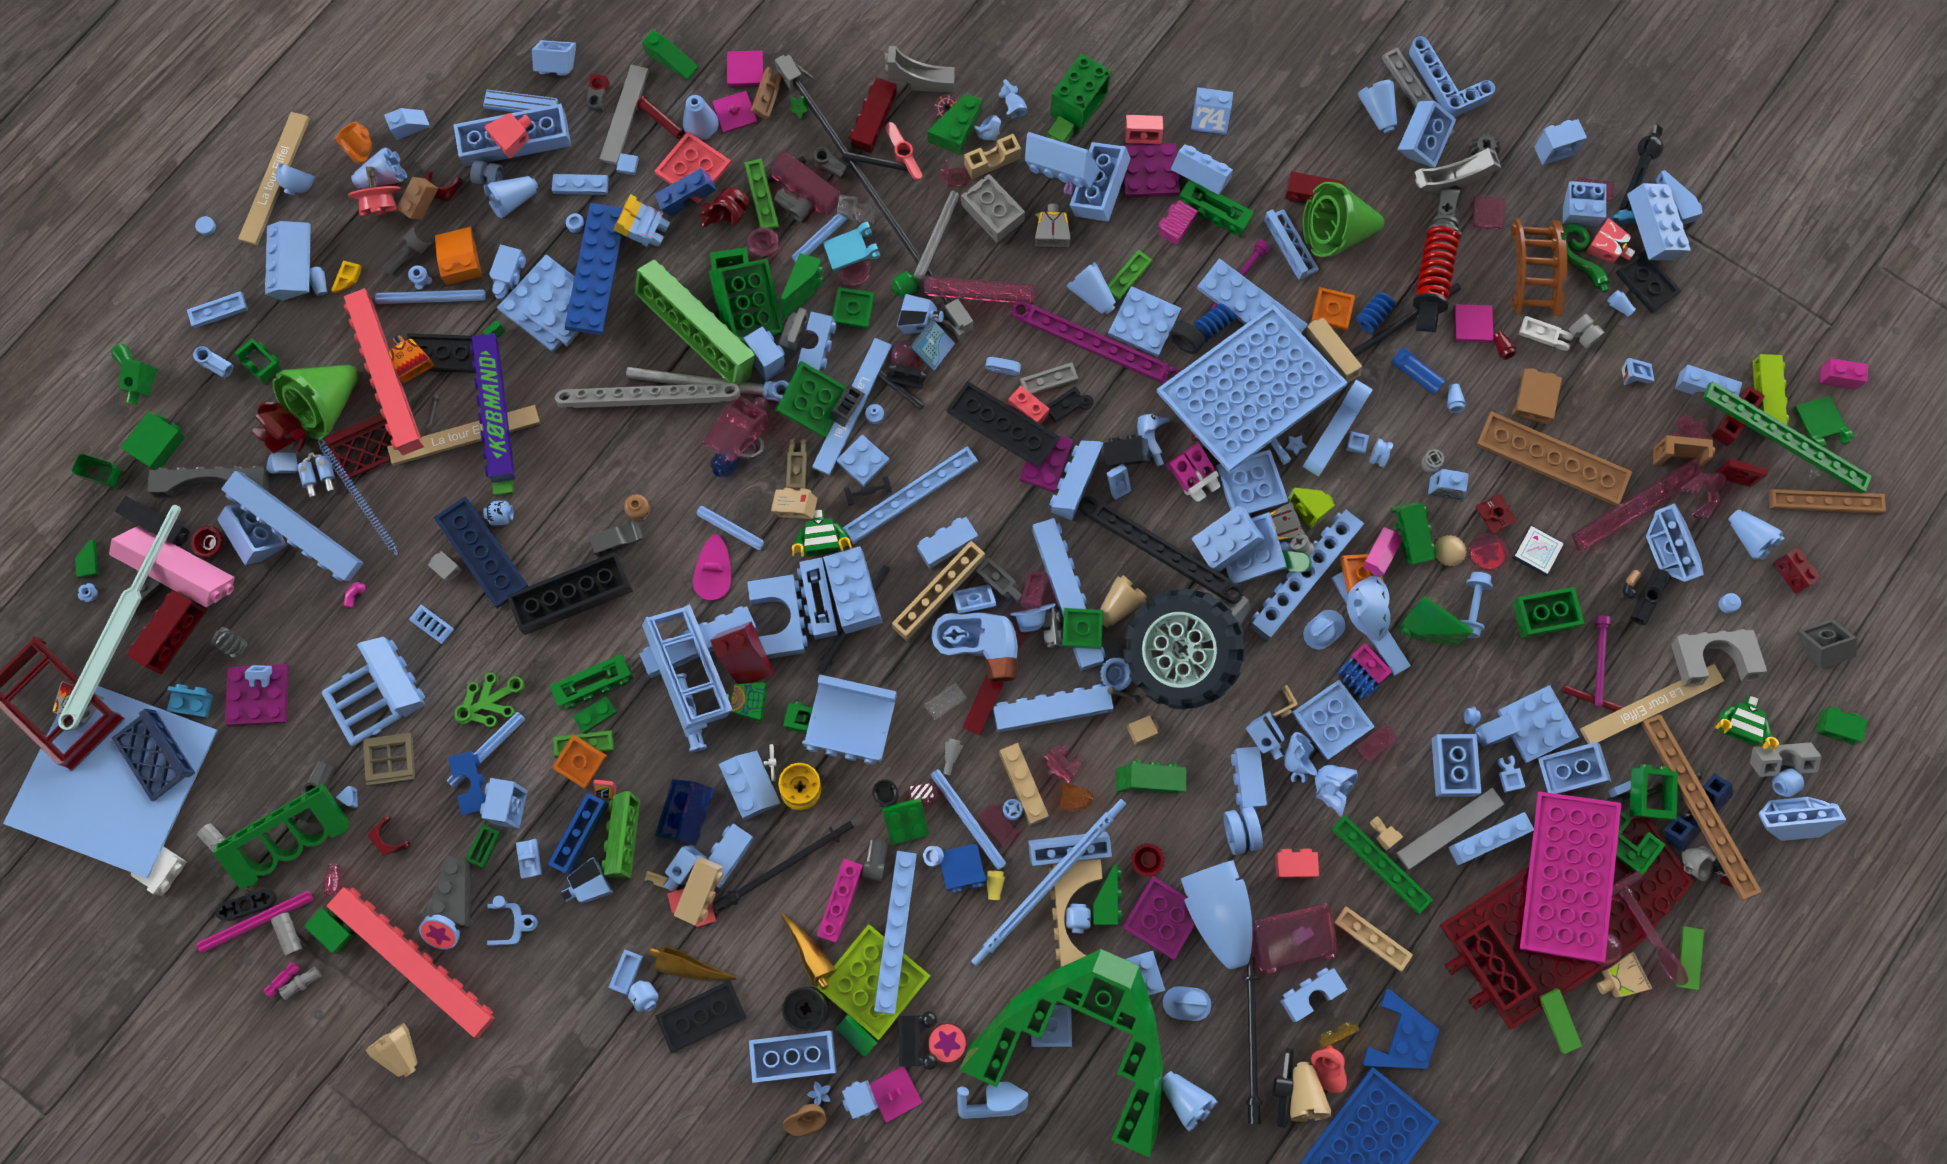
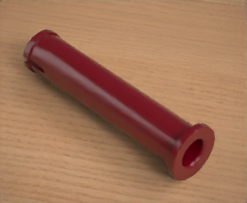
M642 96L637 101V108L645 111L675 136L676 139L683 135L684 130L649 102L646 96Z

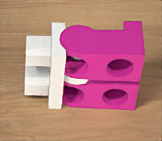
M1199 443L1192 445L1182 452L1181 455L1165 464L1168 470H1171L1185 494L1191 495L1196 502L1206 497L1202 490L1203 486L1206 485L1210 492L1220 487L1219 481L1216 478L1219 474L1215 471Z

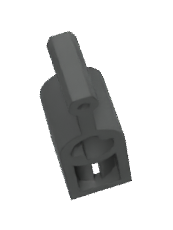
M634 521L622 527L617 526L590 535L589 539L595 555L599 558L621 550L629 544L641 541L643 536L638 522Z

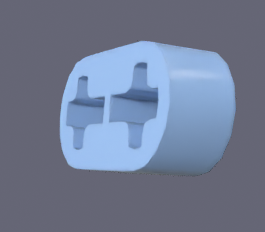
M988 357L985 369L996 373L1017 376L1020 374L1021 364L1012 360Z

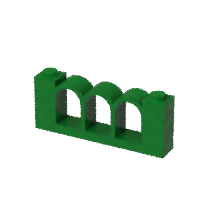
M322 783L215 844L213 854L240 890L245 887L249 888L255 885L259 880V876L271 873L276 868L278 860L291 861L296 859L301 854L303 845L314 847L323 843L328 834L331 838L344 834L349 828V819ZM310 808L322 824L323 830L315 835L305 834L292 817ZM284 822L297 839L298 844L291 849L279 848L267 831ZM259 837L273 858L267 863L258 864L250 859L241 846Z

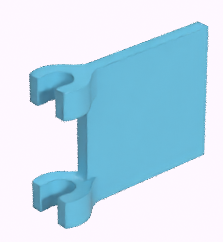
M868 222L862 223L853 231L823 242L833 272L865 259L881 257L876 244H872L868 248L865 246L863 237L873 235Z

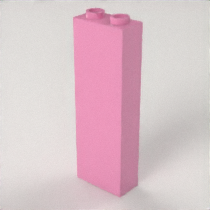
M141 526L134 527L112 538L109 555L139 571L157 535ZM167 540L148 574L149 577L204 607H208L223 597L230 595L234 589L235 577Z

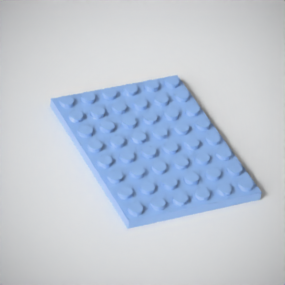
M1273 304L1157 389V393L1230 473L1346 387L1347 382Z

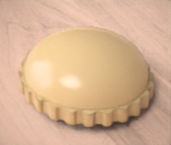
M1446 535L1439 538L1435 544V557L1445 566L1459 565L1465 559L1464 557H1466L1465 543L1459 537Z

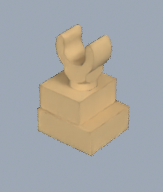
M1378 816L1370 822L1371 826L1380 833L1376 839L1386 851L1403 837L1392 826L1386 829Z

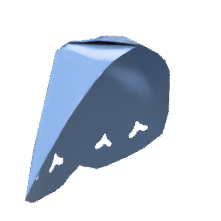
M1369 576L1353 586L1348 594V604L1346 606L1354 626L1369 638L1378 641L1385 636L1390 625L1389 592L1379 576ZM1360 599L1362 601L1360 607L1355 606V600Z

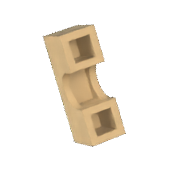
M1014 134L997 140L996 146L987 152H983L981 148L964 154V166L971 179H974L1021 159V147Z

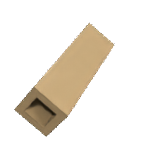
M1321 318L1318 321H1312L1307 327L1306 336L1320 354L1347 383L1359 377L1362 365L1326 320Z

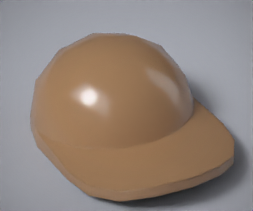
M806 1104L796 1114L786 1118L782 1125L787 1133L793 1136H802L822 1128L826 1123V1115L820 1106Z

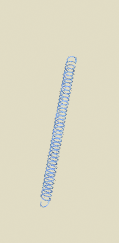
M335 470V472H337V475H339V477H340V475H342V474H344V473L346 472V471H344V472H342L341 474H338V472H340V470H339V471H336V470ZM354 485L351 488H349V492H351V495H353V498H355L356 500V498L361 496V494L354 497L355 494L359 493V491H357L356 493L352 494V492L356 491L358 488L354 489L353 491H350V489L355 487Z

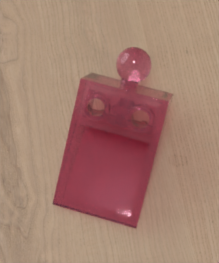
M742 396L735 399V401L732 400L709 431L703 444L729 461L735 460L769 427L768 415L765 411L768 406L767 401L762 397H758L751 403Z

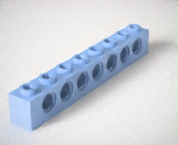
M1345 510L1342 514L1338 512L1332 520L1334 522L1331 528L1327 526L1320 534L1323 538L1319 542L1315 540L1313 543L1314 552L1310 555L1312 565L1307 571L1310 577H1303L1301 572L1290 571L1286 576L1288 579L1284 585L1280 583L1274 590L1276 595L1272 599L1268 597L1263 603L1264 609L1262 612L1259 613L1257 611L1250 619L1253 622L1250 628L1267 642L1363 526L1364 523L1348 510ZM1336 529H1342L1344 535H1339ZM1324 543H1330L1333 549H1327ZM1313 557H1319L1321 563H1315ZM1289 585L1297 586L1298 591H1291ZM1277 600H1285L1286 606L1279 605ZM1266 613L1273 614L1275 620H1268L1266 618Z

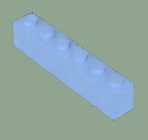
M743 606L737 607L732 611L733 613L728 615H719L715 618V621L710 623L704 622L699 624L709 653L714 651L710 640L717 633L752 621L756 632L758 631L747 606L744 608ZM685 630L681 632L679 636L690 633V631ZM693 639L665 647L673 669L700 657ZM646 647L639 654L648 675L653 678L660 675L661 672L651 647Z
M1098 684L1088 690L1077 688L1072 693L1060 691L1050 697L1038 695L1033 700L1021 698L1017 699L1016 703H997V706L993 707L997 733L1112 712L1111 694L1107 691L1109 686Z

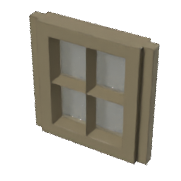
M412 733L364 739L365 781L367 786L415 779Z

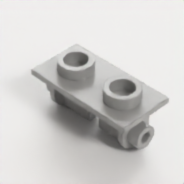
M1055 607L1047 609L1045 613L1043 627H1050V630L1044 631V640L1047 648H1054L1055 645L1062 648L1063 630H1061V623L1063 622V617L1060 610Z

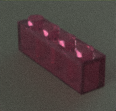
M785 150L770 165L771 175L776 180H782L786 183V187L792 192L796 191L800 194V197L807 199L815 205L814 207L818 212H824L829 215L841 201L840 191Z

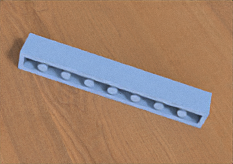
M234 471L221 490L227 493L225 497L233 502H239L241 504L240 508L247 513H254L257 516L256 520L264 525H270L272 527L271 531L278 536H285L287 543L295 548L297 546L303 550L301 553L306 557L316 559L318 561L317 565L324 570L329 569L332 571V576L341 582L343 580L351 581L364 564L245 474Z
M1054 518L1033 524L1032 532L1063 619L1064 608L1086 609V597L1084 593H1080V580L1078 576H1074L1072 570L1075 569L1072 558L1067 556L1068 546L1066 541L1061 539L1062 529L1060 524L1056 523ZM1103 647L1101 649L1073 648L1080 671L1102 665L1104 662L1103 658H1106Z

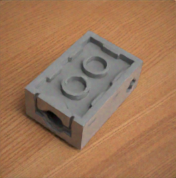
M990 174L986 175L984 179H981L961 195V205L996 243L1025 220V211Z

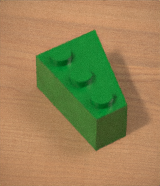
M965 94L927 131L928 142L961 155L982 112V100Z
M1410 502L1390 507L1391 513L1395 512L1398 520L1395 526L1396 529L1401 531L1403 539L1401 545L1407 563L1417 564L1435 559L1436 548L1431 542L1432 529L1427 523L1428 510L1423 503Z
M1133 760L1128 765L1116 768V792L1124 790H1134L1135 793H1141V791L1171 794L1185 792L1186 768L1179 767V764L1175 763L1161 766L1160 762H1149L1148 765L1143 764V761Z

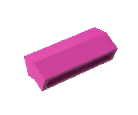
M1384 527L1365 561L1364 569L1371 571L1376 577L1385 574L1403 539L1396 532Z

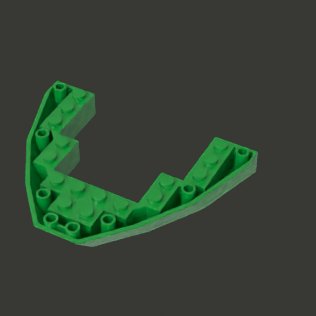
M1100 949L1056 969L1014 997L970 1045L960 1071L997 1087L1021 1031L1041 1039L1057 1001L1131 1034V1038L1117 1068V1074L1134 1081L1112 1132L1111 1140L1150 1158L1158 1134L1163 1063L1155 1013L1139 966Z

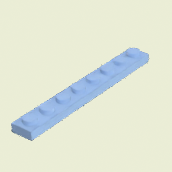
M897 851L874 1008V1012L895 1014L916 853Z

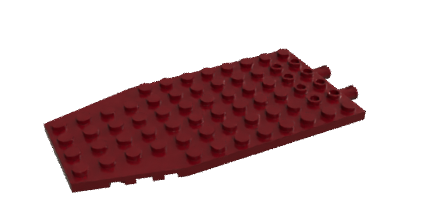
M1637 817L1632 819L1621 835L1637 846L1644 835L1650 832L1663 842L1665 846L1643 876L1637 875L1616 858L1605 964L1520 950L1529 866L1439 925L1459 955L1445 964V968L1450 969L1448 970L1449 974L1454 975L1467 966L1482 988L1480 993L1468 999L1469 1004H1474L1471 1007L1475 1011L1490 1001L1507 1027L1512 1030L1543 1009L1539 996L1556 988L1560 990L1563 996L1641 944L1647 938L1646 936L1651 930H1654L1659 924L1658 922L1694 883L1649 818Z

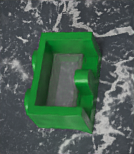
M251 339L234 353L240 362L261 383L266 385L267 381L281 370L278 365L280 361L275 355H269L267 348L261 342L257 343Z

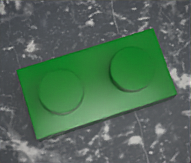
M605 696L574 715L573 718L582 733L585 734L617 714V711L609 698Z

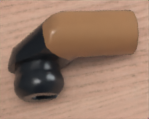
M1633 570L1624 584L1622 592L1629 599H1632L1637 593L1633 586L1641 577V573L1638 570Z

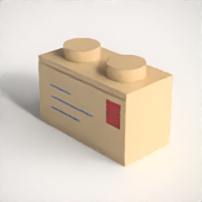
M784 488V490L776 489L771 511L784 518L813 519L818 498L808 489H800V491H795L791 488Z

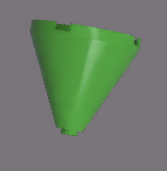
M1324 182L1318 185L1313 190L1315 195L1312 200H1307L1303 213V235L1305 242L1313 248L1311 252L1319 257H1333L1375 235L1384 227V219L1381 214L1342 184L1336 182Z
M351 365L282 370L273 379V390L278 403L287 408L301 422V426L308 432L307 436L314 439H322L330 434L359 381V371Z

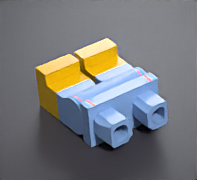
M630 194L613 230L642 243L646 247L649 243L659 247L664 236L656 233L655 230L658 229L665 233L670 222L662 217L663 212L659 210L657 212L654 208L644 205L636 200L637 197Z

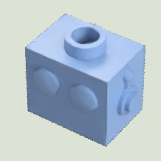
M868 1080L861 1083L856 1081L842 1091L845 1098L843 1100L844 1107L847 1112L850 1111L853 1119L860 1118V1116L866 1117L870 1115L871 1111L878 1108Z

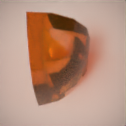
M1063 782L1061 790L1063 793L1059 801V808L1068 811H1081L1091 805L1094 797L1088 790Z

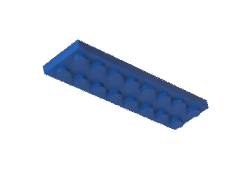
M590 203L565 321V330L603 336L622 240V234L613 229L623 208Z

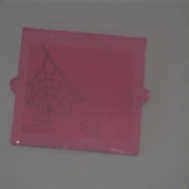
M1474 196L1473 227L1503 229L1504 198Z

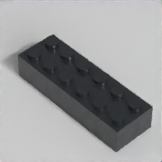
M615 551L506 596L519 630L524 635H527L631 593L633 589L621 559Z

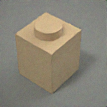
M1149 715L1128 724L1127 729L1134 744L1137 745L1156 737L1159 726L1156 720H1152Z

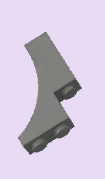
M889 46L888 53H885V73L889 74V81L908 82V84H911V91L954 92L955 67H941L921 63L904 55L896 46Z
M1487 148L1469 158L1450 165L1419 169L1415 172V182L1420 189L1437 195L1441 193L1442 189H1448L1454 185L1464 188L1500 169L1501 165L1496 152Z

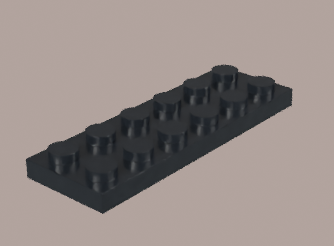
M969 381L965 383L946 409L947 413L1038 469L1041 468L1060 441V436Z

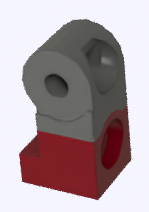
M590 74L587 95L588 109L604 110L607 89L609 90L610 85L606 76Z

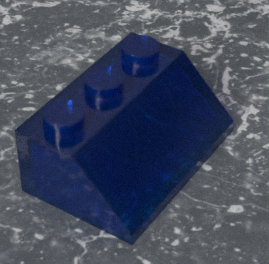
M672 779L655 836L696 846L706 818V811L712 798L713 788L693 781Z

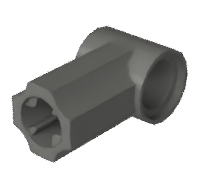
M824 147L815 150L814 165L817 169L826 170L840 179L845 177L849 169L848 163L833 156ZM824 157V158H826V159H825V160H819L818 158Z
M785 188L780 189L774 198L777 204L788 210L791 216L800 222L813 208L807 199L803 197L798 198Z
M871 840L867 861L864 863L863 879L882 882L888 843Z

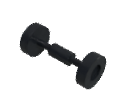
M888 476L882 477L884 485L866 487L852 494L850 487H845L844 492L848 506L854 505L852 497L866 496L885 488L886 494L891 495L892 489Z

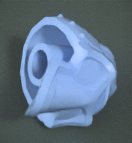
M1326 765L1319 769L1315 776L1316 798L1324 801L1328 807H1332L1340 817H1342L1345 808L1346 795L1357 781V770Z

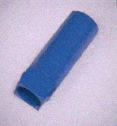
M1402 347L1391 362L1433 395L1445 383L1442 377L1404 347Z

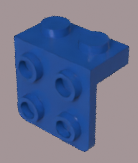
M976 844L943 851L944 858L941 867L947 891L958 893L962 892L965 887L971 886V889L982 887V883H986Z

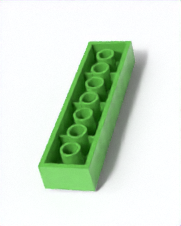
M655 259L637 269L635 294L728 383H734L739 386L751 378L755 354L741 342L738 336H735L725 324H722L712 312L703 306L701 301L697 300L687 288H684Z

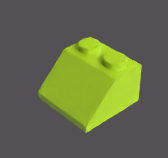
M1294 488L1288 497V503L1292 502L1296 513L1310 529L1325 519L1335 506L1332 497L1321 490Z

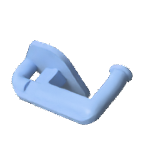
M999 1082L997 1087L989 1084L986 1087L987 1104L967 1105L966 1098L969 1095V1090L965 1087L957 1089L958 1114L964 1119L1013 1116L1023 1112L1028 1107V1093L1010 1082Z

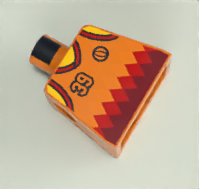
M402 336L392 339L394 348L389 350L388 353L396 374L403 384L435 366L412 339L404 341Z

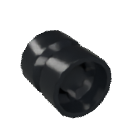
M882 779L874 784L872 795L878 806L886 807L897 803L899 793L893 781Z

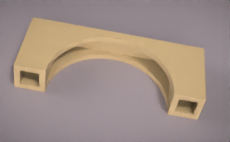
M1101 859L1076 861L1054 885V888L1050 889L1051 900H1055L1056 907L1052 908L1053 920H1057V928H1054V939L1058 940L1059 948L1055 949L1056 961H1060L1061 967L1086 956L1070 941L1065 929L1064 916L1066 906L1077 890L1089 883L1102 880ZM1058 863L1052 864V868H1049V873L1058 865Z

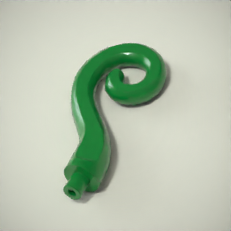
M1579 224L1564 226V234H1561V239L1566 241L1567 261L1586 272L1590 276L1595 288H1600L1602 293L1609 290L1607 285L1610 281L1603 269L1595 263L1575 254L1567 244V236L1576 233L1582 237L1583 241L1578 242L1576 239H1571L1569 242L1571 248L1576 251L1585 250L1591 243L1589 231Z

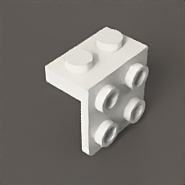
M163 846L148 878L132 872L131 876L148 887L147 890L152 894L163 896L177 875L180 874L187 861Z

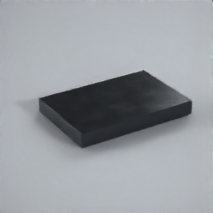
M1645 250L1615 272L1651 314L1681 292L1654 260L1648 259Z

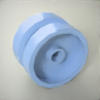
M1252 806L1242 808L1240 816L1235 810L1224 812L1226 836L1234 855L1245 853L1246 845L1251 851L1263 848L1259 820Z

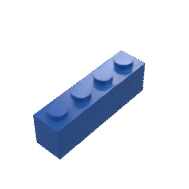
M589 793L585 795L548 865L568 875L572 873L609 806L608 803Z

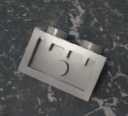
M799 307L797 313H792L788 317L779 341L780 346L797 350L808 320L806 309Z

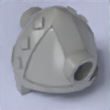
M1704 846L1686 849L1682 852V860L1685 865L1683 867L1684 871L1692 874L1700 881H1706L1711 874L1712 864L1716 860V856H1713L1711 849H1707Z

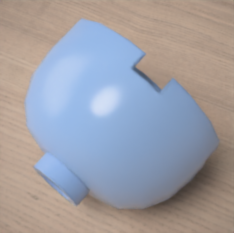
M281 163L278 164L276 181L281 187L285 188V193L295 196V193L303 194L311 189L315 176Z

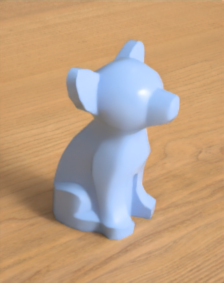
M1006 79L1003 80L1004 86L998 95L1000 98H1005V103L1008 106L1007 116H1011V119H1017L1026 115L1028 109L1024 100L1016 95L1018 91L1017 86L1011 85Z

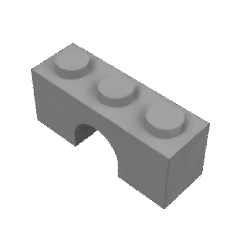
M1811 742L1778 745L1775 751L1770 746L1767 749L1760 746L1753 747L1750 764L1759 777L1779 775L1781 765L1793 767L1800 774L1815 773L1819 771L1822 756Z

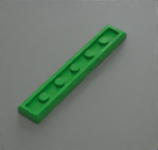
M1346 815L1330 829L1418 915L1433 901Z

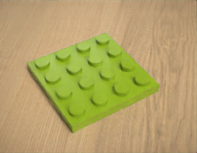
M868 924L834 965L836 973L826 980L829 987L822 990L820 985H818L816 988L875 1038L880 1040L930 978V975L903 953L895 1014L874 1012L885 937Z

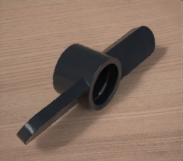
M1287 1048L1283 1077L1275 1076L1273 1083V1096L1279 1097L1277 1126L1280 1128H1285L1288 1124L1290 1099L1293 1091V1078H1291L1294 1051L1292 1048Z

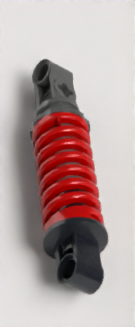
M1458 189L1441 190L1438 215L1433 219L1432 225L1426 230L1422 265L1418 277L1417 291L1413 298V306L1419 310L1416 331L1436 333L1438 314L1445 312L1449 306L1447 299L1450 295V282L1454 272L1453 265L1456 262V248L1462 235L1458 230L1459 221L1456 219L1461 199V190Z

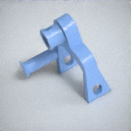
M502 896L494 897L493 904H488V909L511 908L515 921L514 932L509 940L487 941V945L518 944L522 932L534 931L537 928V918L533 915H522L518 904L507 903ZM530 919H531V921H532L531 925L527 926V925H526L527 920H530Z

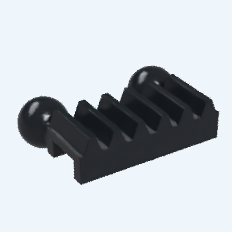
M927 1011L922 1016H899V1066H923L927 1070H932L937 1066L938 1059L934 1054L927 1053L920 1057L919 1024H923L927 1028L934 1027L937 1023V1016L934 1012Z

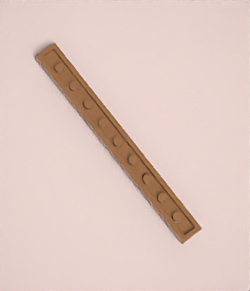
M1662 715L1644 720L1641 724L1665 767H1670V771L1678 772L1677 788L1740 900L1744 901L1762 893Z

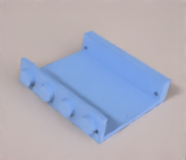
M819 675V686L806 738L802 742L803 746L811 752L822 750L826 751L825 754L837 757V754L844 755L845 759L856 761L858 758L864 760V763L869 765L881 764L897 697L896 691Z

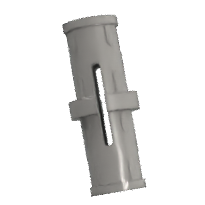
M314 966L304 974L295 976L293 981L279 989V993L284 1000H287L300 990L304 991L308 985L321 978V972Z

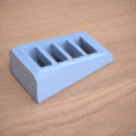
M420 605L409 618L412 623L442 645L455 630L423 605ZM432 617L433 619L425 627L424 625L426 624V622ZM439 622L438 626L431 632L430 630ZM443 627H446V629H445V630L442 632V634L438 637L437 634L439 633V631H440Z

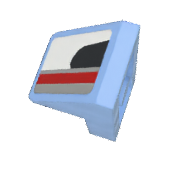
M1632 358L1626 359L1622 366L1624 385L1636 381L1647 384L1654 382L1652 364Z

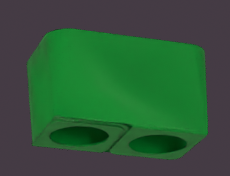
M86 454L78 455L72 467V473L78 477L111 488H115L122 473L111 462ZM89 467H99L100 474L96 478H89L87 476ZM111 471V473H110V475H109V477H108V479H107V482H105V481H104V476H105V474H106L107 472Z

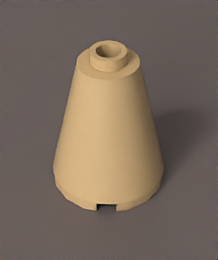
M1309 1062L1297 1063V1067L1293 1068V1091L1290 1106L1292 1121L1308 1122V1119L1315 1118V1121L1331 1117V1109L1314 1066L1309 1065Z

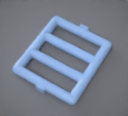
M368 664L352 674L348 672L342 676L343 679L322 691L325 701L351 746L360 743L371 735L377 736L382 733L383 728L402 717L401 714L393 710ZM370 672L375 682L336 704L332 696L333 693ZM376 689L380 690L383 696L381 700L345 720L340 710ZM388 705L392 715L358 735H353L350 726Z

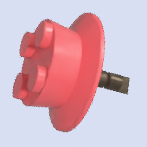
M366 166L370 188L348 194L349 198L359 201L360 217L370 216L371 213H375V216H384L387 213L396 212L397 206L393 195L400 192L401 188L397 186L377 187L373 167Z

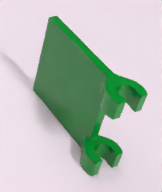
M1830 396L1794 407L1810 439L1822 447L1827 446L1826 441L1823 439L1825 437L1839 434V440L1842 445L1849 443L1850 439L1855 437L1853 432L1846 427Z

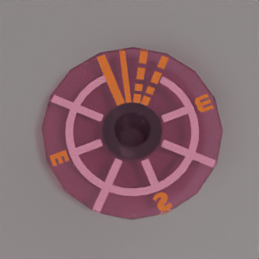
M942 95L936 100L935 112L939 118L957 102L955 97Z

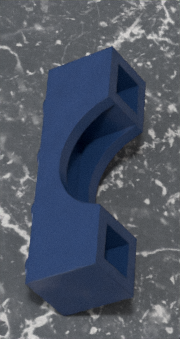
M1715 773L1703 785V789L1717 813L1733 796L1732 783ZM1690 810L1683 816H1676V820L1673 819L1664 829L1666 841L1682 851L1701 832Z

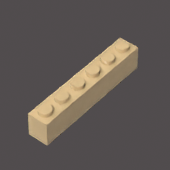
M970 541L894 620L892 628L908 641L985 560V553Z

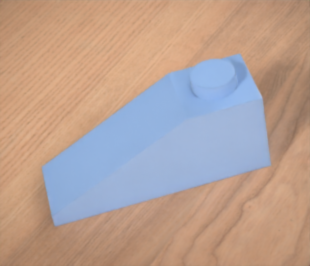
M1665 170L1661 171L1655 181L1657 184L1669 185L1683 225L1697 221L1703 214L1702 206L1698 203L1697 198Z
M1511 712L1480 725L1476 728L1475 734H1477L1478 743L1485 747L1505 741L1520 732L1521 729L1515 713Z

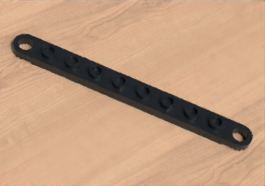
M1092 496L1081 499L1079 510L1086 517L1231 604H1237L1242 600L1243 588L1232 582L1231 579L1103 502L1101 503L1092 498ZM1091 503L1094 507L1088 510L1084 508V504ZM1235 590L1239 595L1233 598L1229 596L1228 592Z

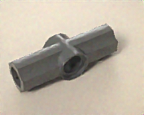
M318 761L308 782L302 786L301 795L322 783L326 787L335 768ZM307 808L293 817L309 823L313 812L310 808Z

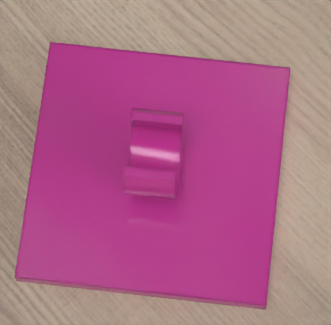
M747 91L712 101L723 133L757 123L755 113L751 112L752 105Z
M904 1066L869 1084L886 1123L923 1103Z

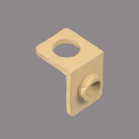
M1288 685L1282 688V692L1290 705L1272 715L1273 718L1280 715L1284 718L1293 713L1291 710L1298 705Z

